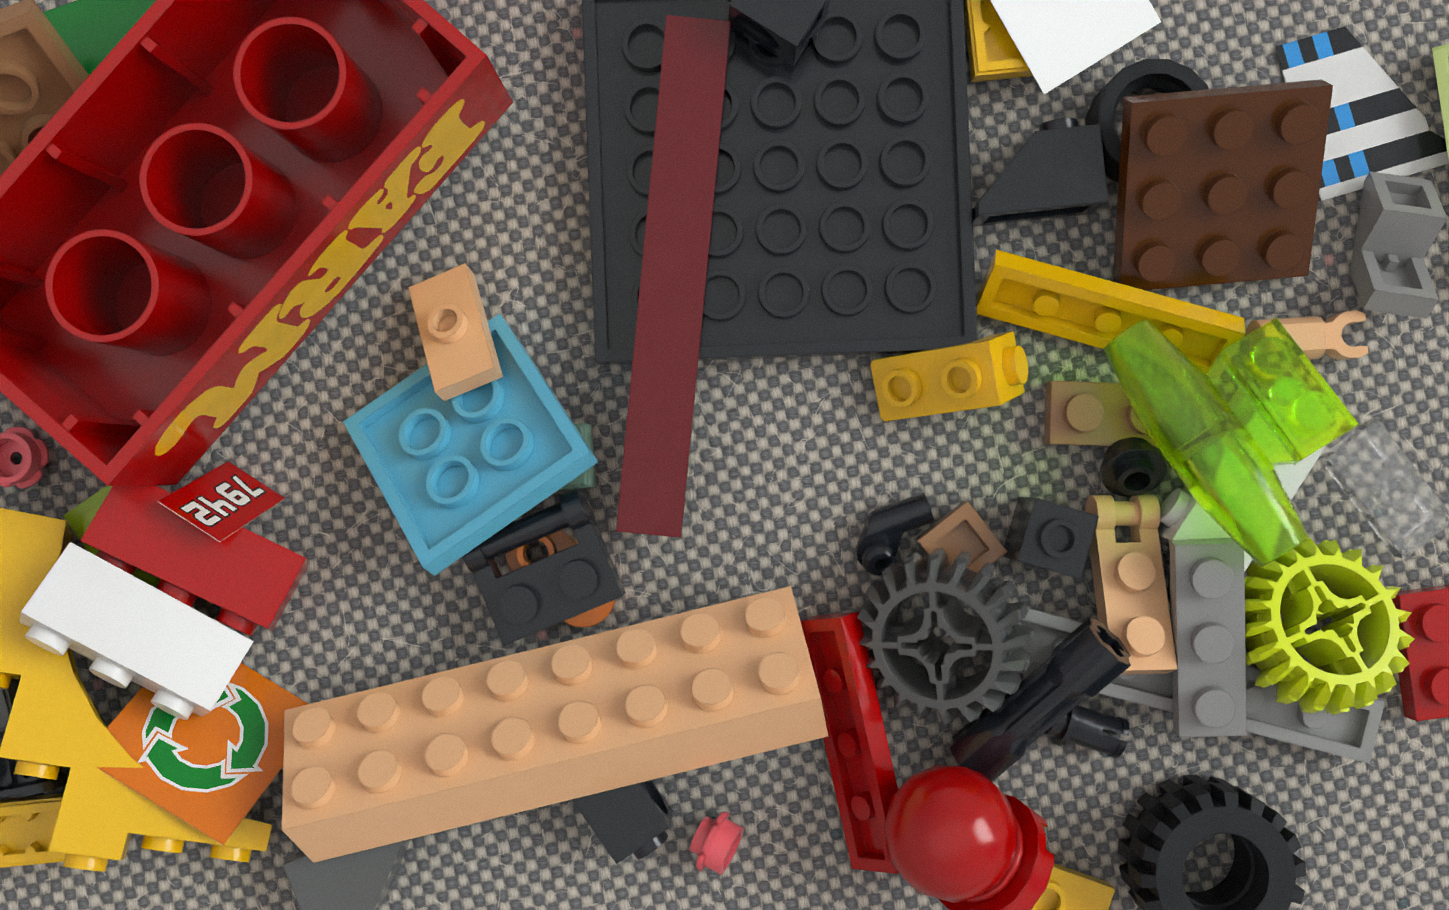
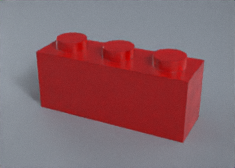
M155 485L112 486L80 540L97 549L96 556L133 575L137 568L161 579L156 587L158 590L190 607L193 606L197 597L221 607L222 609L215 620L247 635L253 636L258 625L273 632L309 566L306 557L243 527L219 542L158 503L159 500L170 495V492Z

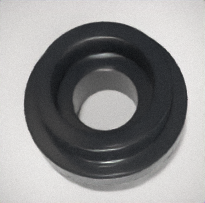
M1138 437L1124 438L1113 443L1106 450L1100 467L1104 486L1110 492L1126 497L1138 496L1152 491L1161 484L1167 473V464L1162 452L1149 441Z

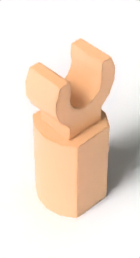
M1357 310L1345 311L1335 314L1325 321L1318 316L1252 320L1246 329L1248 358L1254 363L1312 360L1321 358L1324 353L1336 360L1360 358L1368 354V346L1352 347L1347 345L1343 341L1342 330L1345 325L1366 321V313Z

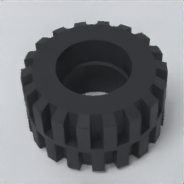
M1195 774L1183 775V786L1178 785L1171 779L1157 784L1161 795L1153 798L1148 793H1145L1136 801L1144 808L1140 815L1135 817L1128 813L1123 823V826L1131 832L1129 839L1119 838L1118 853L1128 862L1119 865L1122 880L1131 888L1128 893L1142 910H1288L1291 902L1302 904L1305 890L1296 884V878L1306 876V863L1293 854L1302 848L1296 834L1284 827L1287 821L1277 811L1223 779L1210 776L1209 780L1206 781ZM1222 833L1231 834L1234 843V860L1227 876L1218 885L1209 890L1186 892L1183 886V868L1191 850L1207 837Z

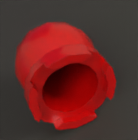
M935 765L912 775L890 798L884 825L888 859L918 893L939 899L948 910H1031L1046 890L1054 866V854L1046 850V833L1043 827L1048 826L1045 819L1016 797L1004 795L993 782L980 772L963 766Z

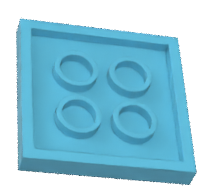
M500 313L489 320L488 325L501 367L502 378L443 401L434 391L428 364H425L343 421L422 567L434 576L598 463L597 458L511 326Z

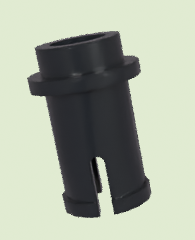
M1077 705L1048 729L1044 735L1050 736L1052 743L1058 746H1063L1070 742L1104 753L1109 757L1118 758L1124 752L1127 742L1106 736L1103 732L1111 735L1119 733L1129 736L1130 727L1128 720L1125 718L1110 716Z

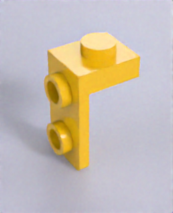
M1014 331L991 334L967 344L882 357L873 360L870 365L879 413L883 421L1000 406L1025 393L1024 384L1028 379L1027 357L1023 348L1020 345L1016 346Z

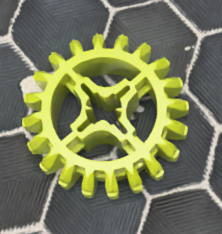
M1312 538L1299 539L1290 545H1277L1268 550L1264 558L1260 557L1251 562L1246 569L1248 576L1244 577L1245 645L1248 650L1246 652V666L1256 664L1260 669L1254 686L1265 688L1277 684L1276 703L1290 704L1298 701L1301 712L1313 714L1325 710L1327 714L1338 715L1350 711L1351 707L1359 709L1373 704L1374 700L1378 699L1377 695L1387 693L1393 686L1397 685L1393 674L1402 672L1410 664L1399 650L1409 647V644L1415 638L1399 629V623L1405 622L1412 612L1395 608L1392 599L1395 598L1401 587H1384L1379 577L1384 565H1371L1364 568L1362 566V549H1349L1341 553L1337 539L1332 541L1325 540L1316 545ZM1280 610H1281V613H1282V616H1283V624H1282V621H1281ZM1328 617L1332 618V622L1321 627L1320 630L1308 635L1305 633L1306 628L1317 624L1318 621ZM1297 652L1304 655L1311 664L1304 660Z

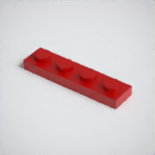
M859 612L815 615L800 620L822 700L828 737H824L823 740L851 867L858 870L899 874L898 870L888 859L884 832L890 798L898 790L872 669L866 668L869 661L867 647L859 644L864 637L861 621L857 619Z

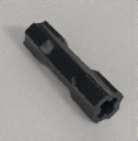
M1089 617L1053 649L1050 657L1021 682L1014 694L1004 696L1005 700L999 709L992 712L985 708L978 719L966 724L952 737L953 745L950 747V750L957 764L980 772L993 782L1023 757L1030 744L1084 699L1097 695L1131 666L1129 662L1131 655L1122 641L1101 621Z

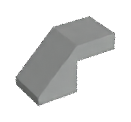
M1371 171L1368 173L1363 186L1350 266L1363 310L1427 319L1439 300L1423 259L1447 220L1446 213L1432 180Z

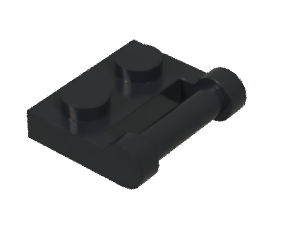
M579 488L561 494L559 496V503L510 523L462 557L466 566L475 577L503 646L618 599L626 593L588 502ZM569 526L574 531L578 544L501 575L495 561L496 557Z

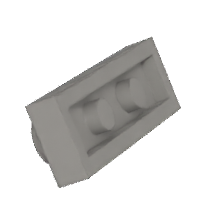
M1237 537L1169 540L1171 625L1178 668L1172 672L1173 729L1179 738L1247 736L1244 542Z

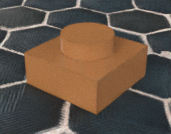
M968 501L961 502L914 539L928 558L934 549L943 547L950 565L954 563L960 552L969 551L971 555L969 569L977 573L985 563H994L1008 552Z

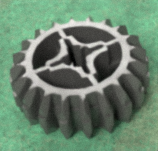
M943 547L934 549L929 555L928 562L918 552L910 553L904 559V568L897 563L890 564L882 572L884 581L876 580L869 586L866 596L871 602L864 603L858 610L859 615L857 619L867 625L862 627L864 637L859 644L871 648L868 651L869 661L866 668H879L881 674L875 680L876 690L892 686L898 692L894 697V709L904 706L908 700L916 703L918 721L923 718L926 719L932 708L938 710L944 726L954 721L958 709L970 723L979 718L983 710L982 705L994 712L1002 706L1005 700L1004 693L1014 694L1018 690L1022 682L1018 672L1026 671L1031 663L1032 656L1023 648L1031 644L1034 632L1032 628L1018 624L1025 619L1028 613L1027 604L1019 602L1007 603L1006 600L1014 591L1015 585L1010 580L1003 581L997 587L990 582L989 579L995 571L993 563H985L978 573L969 569L971 565L969 551L960 552L952 565L949 564ZM928 592L929 602L923 609L924 616H914L910 622H898V612L902 600L918 593ZM958 598L970 605L980 617L972 616L965 612L959 604ZM937 624L938 628L947 631L944 638L951 635L954 639L950 648L948 643L940 640L943 634L938 637L934 634L933 630ZM979 650L993 651L992 662L987 668L971 676L958 677L957 670L963 662L962 657H975ZM912 657L920 660L927 669L918 664Z

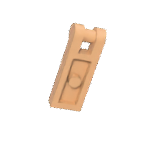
M1154 494L1132 496L1129 501H1115L1111 495H1090L1086 502L1085 512L1099 516L1089 549L1098 620L1122 641L1131 655L1129 657L1131 666L1120 675L1168 674L1178 668L1158 533L1161 517L1159 501ZM1115 526H1129L1131 542L1116 543Z

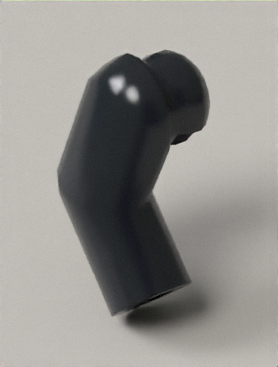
M922 493L878 508L868 515L856 545L857 560L866 572L875 576H883L882 572L890 564H896L897 562L895 556L904 532L934 522L925 494Z

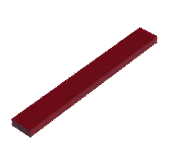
M666 15L616 532L682 537L731 21Z

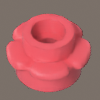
M10 427L4 433H0V486L11 487L16 485L20 489H25L35 485L43 476L42 467L46 466L49 462L47 445L43 440L34 438V433L30 429ZM17 452L22 455V461L19 464L13 461V456Z
M723 811L716 820L706 816L692 839L690 851L698 855L696 869L700 872L707 867L722 875L736 853L743 836L744 827L728 819L730 813Z

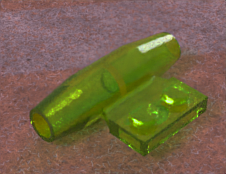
M1277 317L1223 349L1215 358L1207 374L1195 365L1148 319L1129 327L1105 346L1104 352L1142 427L1199 506L1260 567L1272 562L1310 538L1274 466L1296 465L1359 424Z

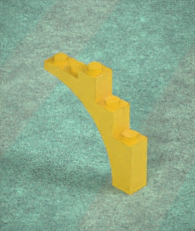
M0 508V689L8 690L11 678L20 679L0 747V757L16 760L17 763L13 774L57 780L60 767L70 768L48 851L66 853L63 867L101 872L106 871L109 859L120 861L126 859L132 833L144 835L141 848L156 851L182 853L185 841L212 844L209 857L223 860L249 862L252 850L266 852L272 829L271 824L244 818L223 846L96 768L144 767L131 758L107 729L80 679L73 650L68 648L63 656L53 654L26 639L25 634L30 628L19 623L21 611L67 545L72 542L73 531L66 520Z

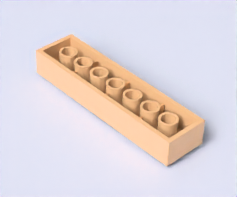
M789 586L287 709L285 710L282 831L315 863L828 737L822 700L792 588Z

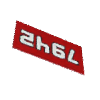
M227 461L159 500L158 503L221 542L285 498Z

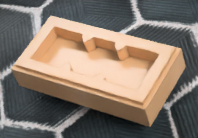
M466 263L408 287L434 391L443 401L503 377L476 278Z

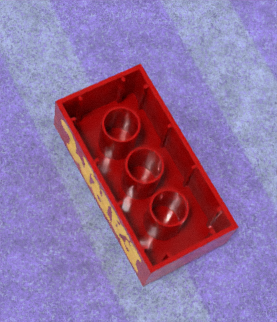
M156 0L0 176V392L107 486L177 485L512 105L513 101L488 56L424 0Z

